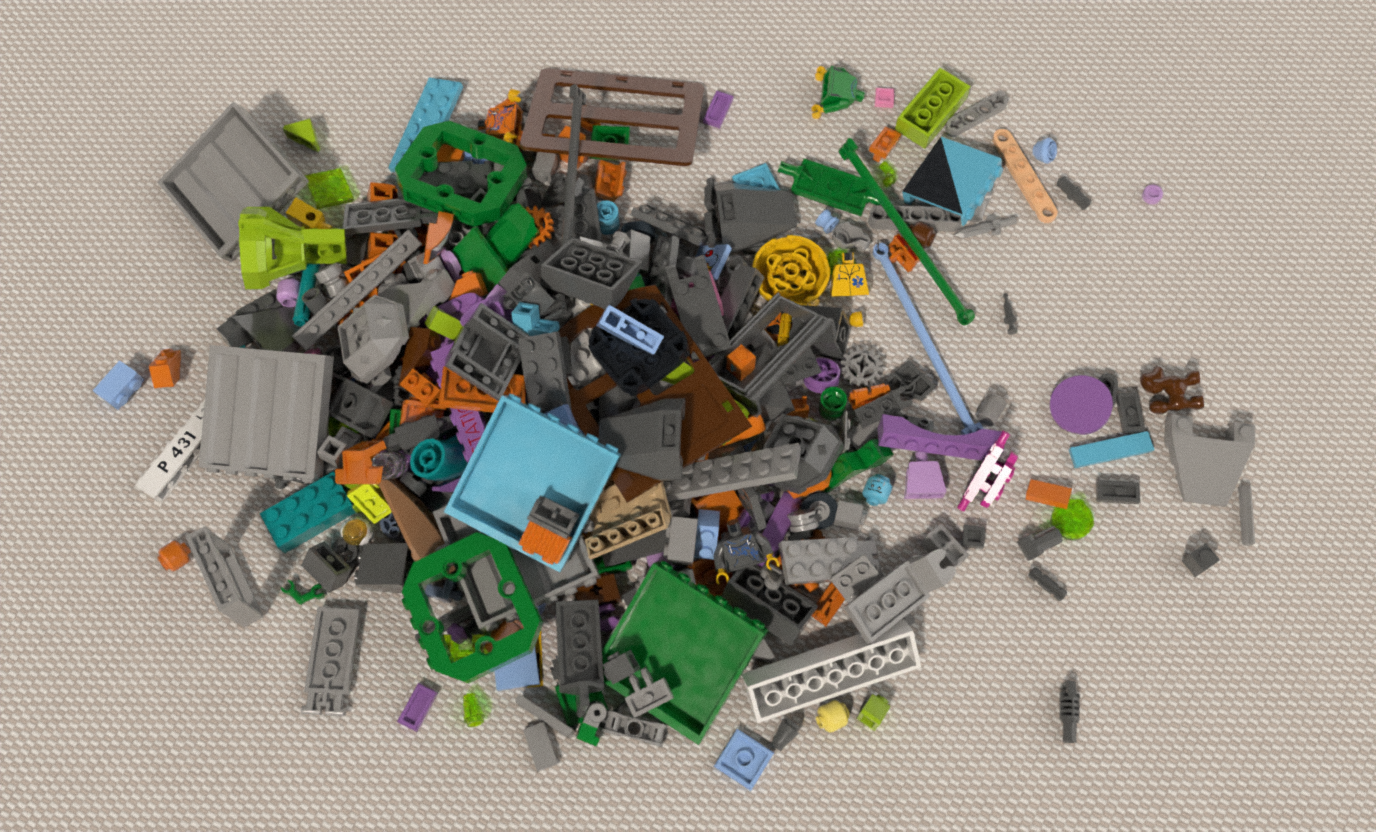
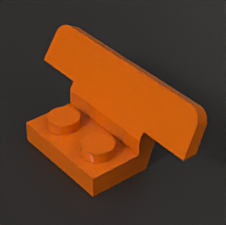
M384 440L361 441L342 451L343 467L335 469V482L337 484H380L383 466H372L371 459L379 456L380 451L387 448Z

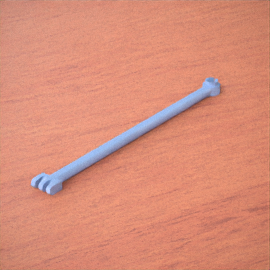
M884 243L876 244L873 248V256L880 260L965 427L961 430V434L966 435L983 429L980 422L974 424L906 289L892 262L889 260L888 246ZM877 251L882 252L883 255L877 254Z

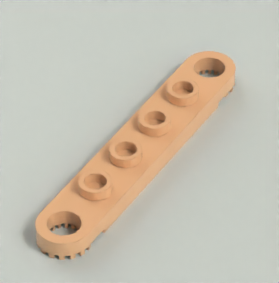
M1006 129L997 130L993 135L992 142L996 146L999 155L1032 210L1035 211L1038 219L1041 220L1040 222L1052 223L1058 214L1057 208L1012 134ZM1004 135L1007 141L1002 142L997 137ZM1049 210V212L1051 211L1052 216L1047 217L1042 213V211Z

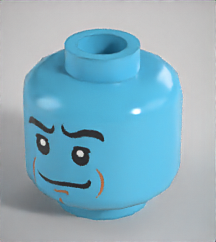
M876 474L868 478L862 494L867 499L866 502L868 504L878 506V504H885L893 487L887 477Z

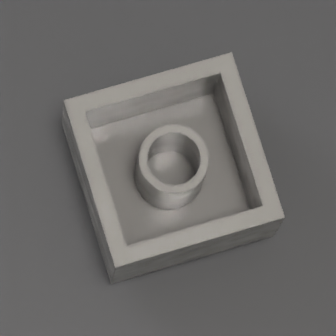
M672 516V521L669 523L668 528H666V538L670 539L669 543L664 545L663 559H667V563L670 565L693 566L698 519Z

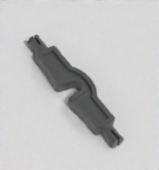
M707 178V186L704 187V205L708 211L704 213L705 233L708 236V247L714 248L716 246L715 239L718 238L717 224L719 223V213L714 179Z

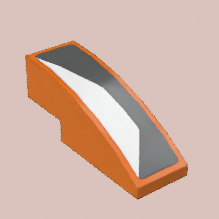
M438 211L436 224L429 223L423 264H428L434 260L445 247L450 236L454 214Z

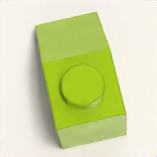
M872 694L856 719L875 731L891 706L887 704L888 700L883 696Z

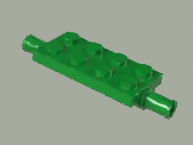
M803 159L802 164L797 166L781 161L778 173L789 175L794 179L791 187L793 194L862 217L866 204L881 205L861 177L807 159Z

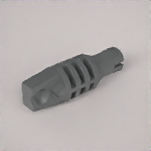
M1068 680L1063 682V692L1061 691L1059 696V720L1063 723V742L1076 743V723L1080 721V696L1076 690V681Z

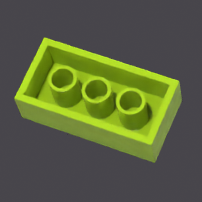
M939 68L898 116L895 130L926 149L946 125L947 121L952 118L966 101L971 86L944 69Z

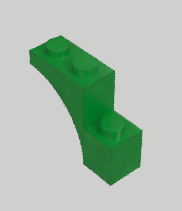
M874 439L855 452L843 453L833 465L829 487L825 488L824 491L826 493L831 492L850 478L871 468L881 466L894 455L889 447L879 446L878 439Z

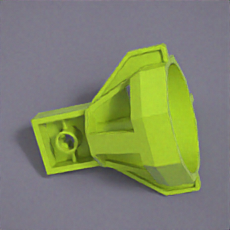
M246 207L240 213V219L238 220L241 273L245 289H264L270 286L272 280L300 270H306L307 264H334L337 262L338 264H347L345 229H305V227L296 225L271 207ZM272 238L275 239V241H274V252H275V256H277V259H274V260H273Z

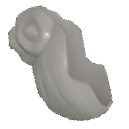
M848 221L835 226L832 232V239L839 248H855L856 251L860 252L870 246L868 234L863 233L862 228L853 226Z

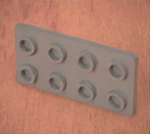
M862 554L833 575L831 582L849 603L884 575L877 565L873 566L866 555ZM910 613L902 618L905 619L909 626L915 622L914 617Z

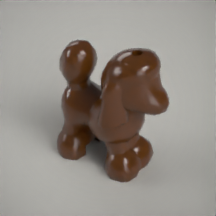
M1155 366L1152 371L1141 374L1140 383L1146 392L1158 394L1164 390L1169 395L1167 402L1161 400L1150 402L1149 410L1152 413L1164 414L1169 410H1201L1204 408V398L1202 395L1192 396L1189 400L1184 397L1188 386L1200 383L1199 371L1188 372L1184 378L1175 375L1165 377L1163 369L1160 366Z

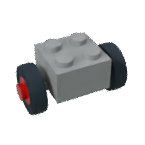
M628 222L621 228V232L627 234L630 238L629 244L625 245L623 249V255L642 261V266L638 272L642 276L649 269L650 244L655 240V228L646 222ZM642 277L645 287L650 286L651 280Z

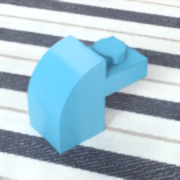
M519 302L512 311L513 325L529 336L558 332L560 329L559 322L540 319L539 305Z

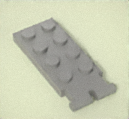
M857 537L781 541L778 546L785 584L831 582L833 575L862 554H865L873 566L877 565L882 572L879 559H873V556L878 555L875 537H867V541H858Z
M317 607L304 692L308 693L307 704L302 706L301 714L321 715L323 707H326V716H346V708H343L344 696H349L361 616L359 609Z

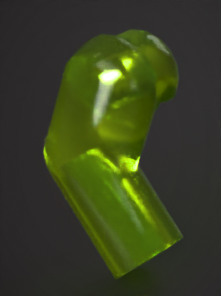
M886 161L882 162L879 168L886 177L882 180V183L889 188L896 182V172Z

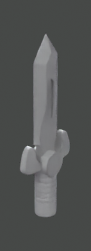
M990 215L986 218V221H992L991 223L983 222L960 228L954 236L967 238L991 232V235H1000L1001 227L1016 224L1017 220L1015 216L999 220L996 219L995 215Z

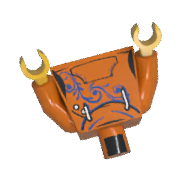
M511 89L506 100L494 108H490L487 119L478 120L479 130H486L487 135L516 144L518 131H521L523 115L522 109L515 104L521 101V98L517 97L520 91Z

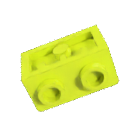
M358 484L347 492V497L374 524L392 512L381 488L377 484Z

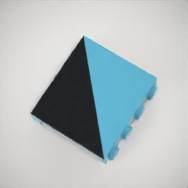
M940 137L903 189L904 203L911 205L915 199L921 200L961 216V225L965 226L967 221L972 219L977 206L983 203L986 193L992 190L996 178L1002 175L1001 158Z

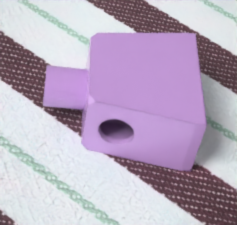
M916 452V462H909L907 466L904 499L943 498L946 494V487L939 462L928 461V453Z

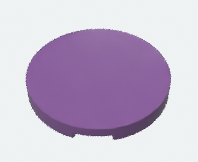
M1079 375L1065 379L1054 389L1050 398V411L1055 423L1063 430L1079 435L1091 434L1101 429L1108 422L1113 409V400L1109 389L1100 380L1090 376Z

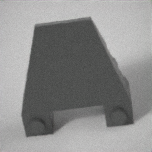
M282 307L234 316L216 328L229 347L239 348L242 345H248L252 341L260 347V350L298 353L297 349L300 347L292 338V335L301 328L295 325L293 321L295 307Z

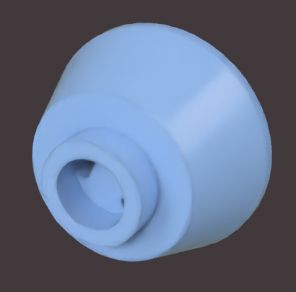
M1052 138L1038 141L1033 147L1035 158L1045 164L1051 163L1056 157L1057 145Z

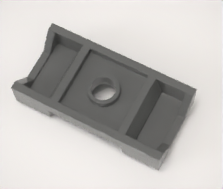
M332 372L335 386L330 393L329 415L358 432L375 439L393 402L338 373Z

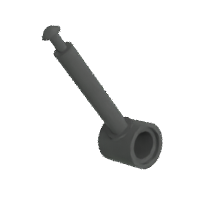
M320 264L318 271L327 267V264ZM316 279L315 288L309 289L302 296V301L313 315L317 314L329 303L322 294L324 284H320L318 279Z

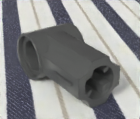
M1052 526L1035 535L1030 534L1022 538L1017 544L1027 561H1030L1043 554L1045 550L1060 544L1063 540L1058 528Z

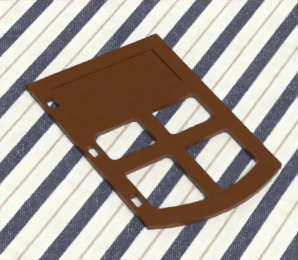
M656 285L627 291L623 300L615 308L623 311L631 305L629 301L636 297L637 300L654 299L658 302L659 307L663 305L667 311L665 314L681 332H684L689 344L690 354L695 352L700 359L693 363L691 358L688 357L687 360L694 369V373L662 393L654 395L648 389L636 396L640 401V406L638 407L662 399L685 398V420H682L680 449L684 469L751 428L752 425ZM596 305L587 308L558 330L560 337L567 336L570 345L588 328L593 329L597 325L605 309ZM605 374L582 389L576 390L567 377L572 414L578 427L585 436L589 433L599 439V427L588 411L587 404L617 387V385ZM729 401L733 410L727 412L722 404ZM615 467L611 474L612 480L627 503L662 482Z

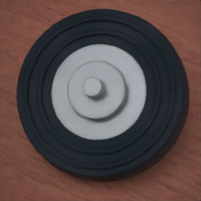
M813 492L803 500L801 510L816 509L814 516L818 520L819 526L815 529H824L834 523L838 506L835 499L828 493Z

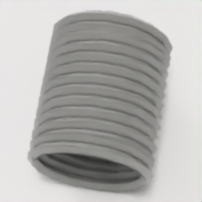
M987 394L975 414L976 418L985 425L994 426L1007 405L1006 401L997 394Z

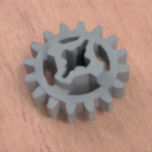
M857 346L855 352L849 349V355L844 354L843 360L840 363V366L843 367L840 370V374H845L843 380L849 379V386L855 383L856 389H859L860 385H863L864 388L868 384L874 386L875 380H880V375L884 370L881 368L883 361H878L880 355H873L874 349L868 352L867 346L863 350H860L859 346ZM863 362V370H862V373H861V372H860V370H861V369H860V366H861V363Z

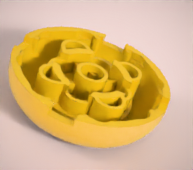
M787 235L784 238H774L768 241L759 249L752 265L753 268H756L764 276L758 292L768 302L777 293H780V296L793 302L807 298L806 301L797 303L807 306L823 294L830 278V267L825 252L815 242L796 235ZM806 270V276L800 275V271ZM796 285L798 288L793 289L791 286Z

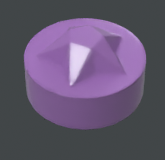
M452 623L447 628L448 636L457 644H462L468 638L465 629L456 623Z

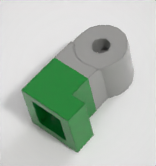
M593 701L588 705L585 716L576 733V739L596 747L600 740V736L596 734V731L607 713L602 702Z

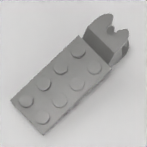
M937 549L927 554L908 558L844 606L866 644L872 643L931 597L929 592L943 587L952 580L956 573L955 566H947L944 569L940 567V561L944 559L946 553L945 550Z

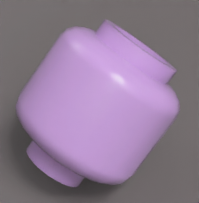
M289 277L278 283L276 298L283 306L295 307L300 282L295 278Z

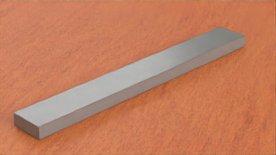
M407 230L292 335V338L307 352L420 248L422 243Z

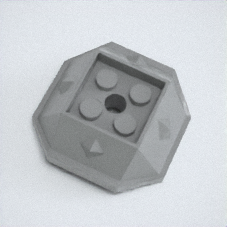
M373 295L359 308H354L350 317L338 326L343 363L351 371L353 378L364 383H368L391 365L399 354L401 346L405 345L409 339L403 305L377 295Z

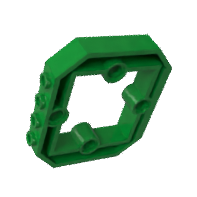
M445 121L422 128L396 165L395 175L404 201L436 213L440 211L454 214L453 219L476 227L498 221L502 217L527 178V165L517 145L465 127L459 123ZM443 144L468 152L475 159H487L504 166L502 171H492L488 174V192L481 203L454 194V189L450 185L441 184L435 187L419 181L424 172H433L437 169V152Z
M478 532L413 562L402 589L404 596L402 603L405 609L409 610L412 615L410 622L414 630H418L420 634L418 641L421 648L427 651L429 657L426 660L430 669L468 684L532 653L543 626L542 618L510 547ZM492 555L502 578L498 584V593L506 600L513 602L524 628L499 641L490 636H482L475 643L474 653L454 661L443 636L444 625L441 620L435 617L423 587L443 577L455 582L461 581L466 576V566ZM451 563L458 565V571L455 574H450L449 572ZM514 584V592L506 594V587ZM431 622H434V623H435V629H434V631L431 632V633H428V632H427V626H428V624L431 623ZM491 642L492 650L485 654L483 647L486 643Z

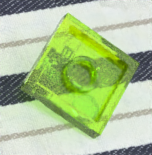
M341 168L304 175L309 180L306 186L316 209L353 202V194Z

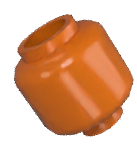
M173 540L159 549L157 559L166 571L169 569L176 571L190 561L188 554L191 551L184 542L180 544L178 541Z

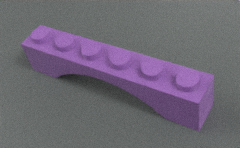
M882 414L877 428L879 446L981 461L984 460L1002 431L980 429L966 435H943L922 429L903 417Z

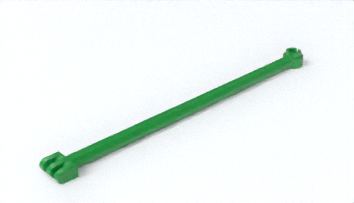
M848 138L838 150L840 156L844 161L849 159L955 310L958 322L964 326L973 322L975 318L974 311L963 306L857 155L856 150L858 146L853 139Z

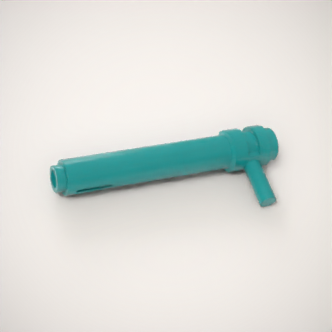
M307 264L306 270L302 272L293 315L294 324L302 327L309 321L311 311L302 301V296L309 289L315 288L317 279L315 273L318 272L320 264Z

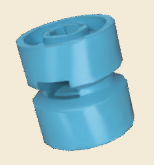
M601 201L597 204L601 234L612 235L620 227L618 207L612 201Z

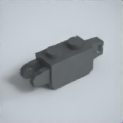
M426 415L418 421L402 423L399 427L395 428L396 433L390 434L382 440H384L388 453L403 450L404 454L411 456L414 448L421 441L426 439L442 441L444 440V435L457 428L453 425L450 416L436 418L435 415Z

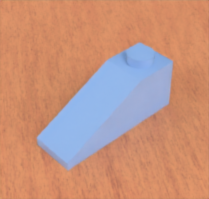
M611 305L606 307L596 325L652 355L655 354L664 338L663 335Z

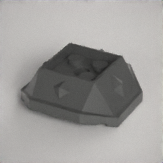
M782 414L775 420L767 422L766 429L760 434L750 452L799 443L801 454L797 479L767 485L801 494L807 488L817 485L827 478L843 449V442L835 428L831 425L816 422L810 418Z

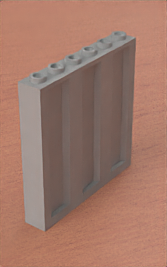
M233 101L157 183L218 256L233 262L240 254L238 220L243 208L271 207L279 213L309 180L246 109Z
M210 345L199 467L207 468L206 472L219 473V470H226L225 474L238 475L239 471L245 472L244 476L257 477V473L264 474L263 478L276 479V475L283 476V480L295 481L297 477L302 478V482L314 483L315 479L323 478L324 460L319 458L317 451L327 436L334 356Z
M446 506L433 512L445 543L448 542L451 545L467 536L480 532L444 513ZM582 533L561 572L510 547L536 607L544 603L550 605L558 601L557 597L564 594L565 596L572 595L577 592V588L583 585L585 587L592 586L597 583V579L601 578L594 560L588 557ZM492 555L466 566V576L460 582L478 628L490 632L499 627L498 624L504 621L510 623L517 620L519 617L513 602L506 600L498 593V584L502 578ZM455 564L454 567H455V570H456V572H457V571H458V565ZM514 584L506 587V594L514 592Z

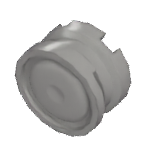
M816 509L798 510L787 514V518L791 522L789 526L790 531L801 532L817 528L819 524L814 516Z

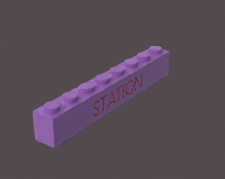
M454 343L431 352L433 360L430 363L433 370L438 372L439 378H437L440 389L445 358ZM450 408L452 412L450 419L453 425L458 428L459 432L456 433L460 444L464 445L463 455L468 463L487 424L482 411Z

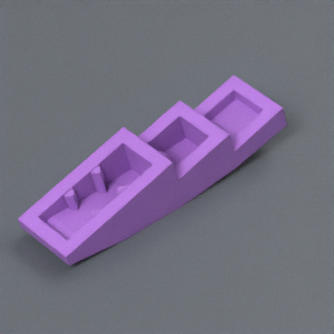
M785 491L769 519L767 527L762 533L772 547L774 558L779 551L778 544L784 541L791 525L787 514L798 511L803 501L800 498L793 499ZM763 562V563H760V564H756V565H758L759 567L762 568L763 565L766 564V562Z

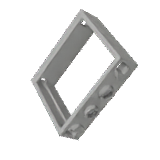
M206 526L185 536L218 610L243 627L263 618L264 616L232 547ZM229 551L231 556L225 558L223 554Z

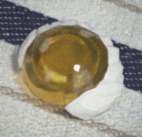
M358 516L349 518L340 528L341 536L350 545L363 546L364 544H369L374 536L372 524L367 519Z

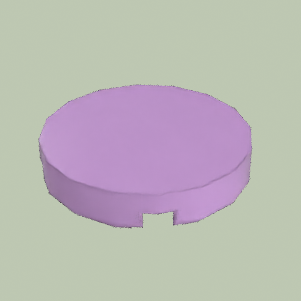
M444 247L439 254L442 259L441 262L456 284V281L462 278V275L459 276L461 266L455 255L450 250L446 251Z

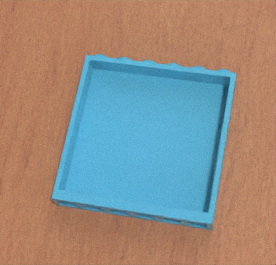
M510 393L509 396L502 395L444 513L561 572L621 454L617 452L618 448L608 443L605 446L598 442L599 439L589 433L586 436L579 433L578 427L569 423L567 426L560 423V418L550 413L546 416L540 412L541 409L531 403L528 406L521 403V398ZM540 495L580 514L570 534L572 539L558 564L555 562L553 565L546 563L541 559L542 556L537 553L529 554L522 550L523 546L518 544L529 523L527 517Z

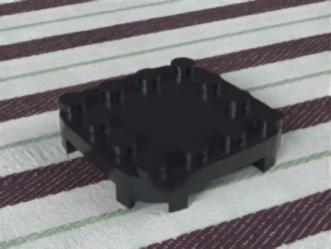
M636 297L629 301L631 305L622 312L664 336L655 354L652 355L597 326L591 330L592 334L588 345L597 363L617 387L630 396H637L650 389L678 368L690 355L689 344L684 332H681L659 307L658 302L654 299L637 300Z

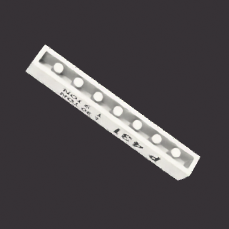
M205 399L201 406L192 413L188 422L178 430V434L174 439L167 443L160 456L153 460L151 467L146 473L139 477L135 485L160 504L164 502L200 457Z

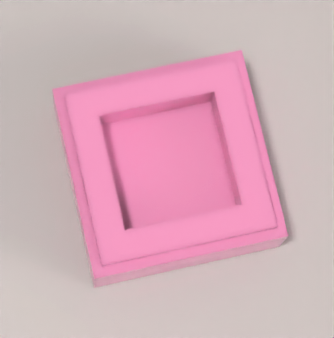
M876 88L875 107L893 108L894 89Z

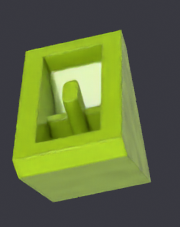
M310 118L284 125L282 129L288 139L319 153L318 138Z
M433 306L424 323L429 329L453 341L456 340L463 328L460 320L436 306Z

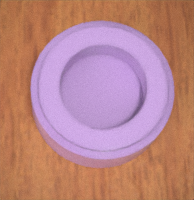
M1148 185L1142 193L1143 200L1148 204H1157L1163 197V191L1157 185Z

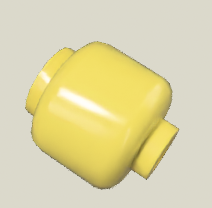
M833 700L818 708L816 722L821 729L824 728L827 732L831 733L845 727L850 714L844 703Z

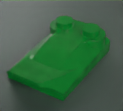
M518 202L508 208L485 236V239L509 270L540 231L535 227L534 218Z

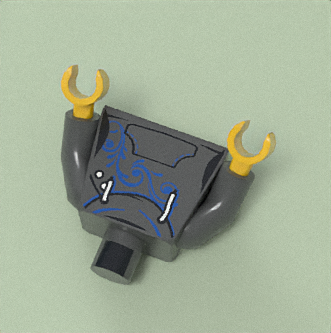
M732 519L727 522L729 531L721 534L722 540L717 542L713 555L715 570L718 572L716 576V583L718 585V578L720 576L726 577V584L729 581L728 575L724 573L725 570L729 573L766 562L767 568L772 570L770 567L772 560L776 561L778 567L780 566L779 560L773 557L772 547L764 535L757 530L752 531L748 525L741 527L738 519Z

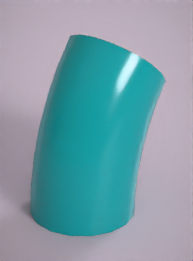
M452 435L442 441L435 439L421 441L411 454V469L415 475L427 480L443 481L457 478L463 474L468 464L463 455L464 445L460 444L456 435Z

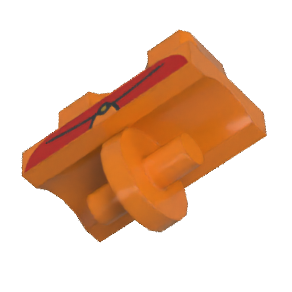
M897 234L888 245V249L892 253L889 260L892 263L898 261L907 272H910L920 262V259L910 248L904 237Z

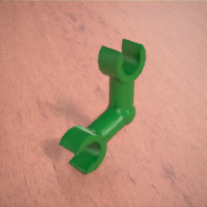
M288 580L291 584L289 590L281 587L282 592L290 595L299 605L314 598L320 600L326 596L324 593L316 595V591L323 588L320 584L314 585L311 591L305 594H301L291 580Z

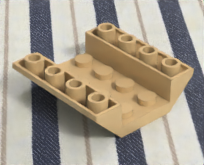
M610 476L588 519L594 523V530L590 532L591 537L585 539L589 559L596 558L668 528L672 515L663 481L627 503Z

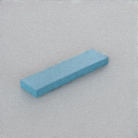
M1146 431L1071 447L1069 453L1076 469L1150 453L1155 449L1150 435Z

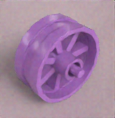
M816 358L822 373L805 378L803 380L805 386L816 393H822L829 387H837L840 378L838 364L827 358Z

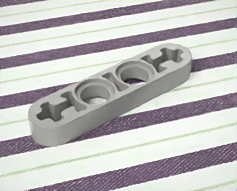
M999 92L953 116L946 123V133L949 136H958L1002 112L1008 104L1007 95ZM985 107L989 112L982 113L979 109ZM967 115L972 116L974 121L968 122L964 117Z

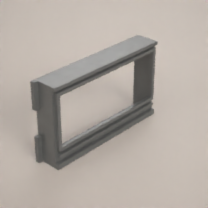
M777 293L730 340L732 350L716 354L709 361V364L733 399L743 405L751 415L757 418L762 413L759 403L762 396L824 332L833 337L836 335L834 320L815 313ZM781 312L807 323L744 389L719 376L726 369L727 356L741 344L746 348Z

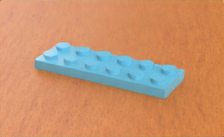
M429 77L388 168L391 172L395 173L396 163L401 160L423 127L449 121L463 89L461 82Z

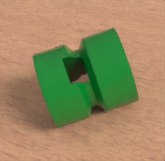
M829 387L822 392L819 413L824 419L835 421L843 416L847 403L845 392L838 387Z

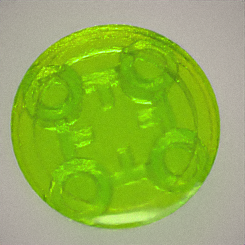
M1070 499L1067 509L1055 507L1051 513V525L1058 528L1062 538L1066 540H1080L1094 527L1093 514L1081 499Z

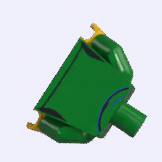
M819 66L816 69L815 79L817 81L823 80L820 103L823 107L817 104L812 106V112L818 111L812 113L813 119H819L823 112L827 114L847 109L854 101L862 102L865 93L857 90V78L850 75L843 67L831 66L825 70L823 66Z

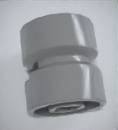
M338 262L315 273L319 283L325 285L323 290L328 298L336 296L349 284L346 277L341 276L343 271Z

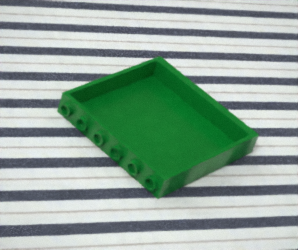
M657 561L652 564L603 649L602 663H607L609 661L607 657L618 651L621 655L631 649L640 668L648 669L653 683L665 678L674 696L673 699L647 712L699 745L706 737L768 630L764 628L765 625L757 619L751 620L746 617V612L742 609L729 606L727 604L728 601L718 595L715 597L710 594L709 589L704 585H696L691 582V578L685 573H677L672 570L673 566L669 563ZM603 667L605 684L625 697L635 693L629 676L612 684L606 678ZM640 669L633 674L637 676L643 689L647 687V684L642 677Z

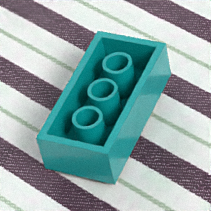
M333 471L259 514L277 547L286 554L356 512L353 509L354 503L347 497V491L343 484L335 482V473Z

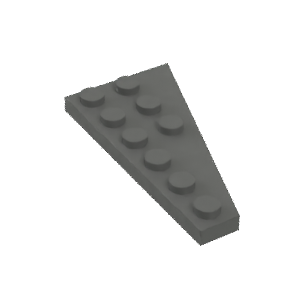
M592 189L588 191V194L575 198L572 237L575 239L584 237L602 242L596 191ZM561 205L548 211L551 216L550 219L554 222V225H552L554 232H550L551 239H545L557 250L561 248L564 206ZM543 220L542 226L543 228H545V221ZM533 244L532 249L528 246L519 258H524L537 248L536 244Z

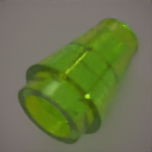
M468 693L463 696L464 723L467 724V727H477L484 723L483 718L485 715L475 693Z

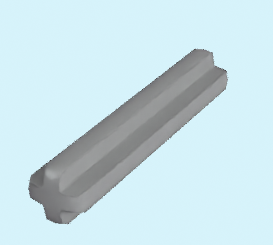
M1243 485L1238 488L1242 544L1244 546H1252L1255 544L1252 489L1250 486Z

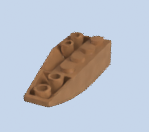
M383 470L381 482L377 485L381 488L411 550L412 558L414 561H417L436 552L435 549L445 544L434 514L418 496L389 472ZM454 565L450 568V574L456 572Z

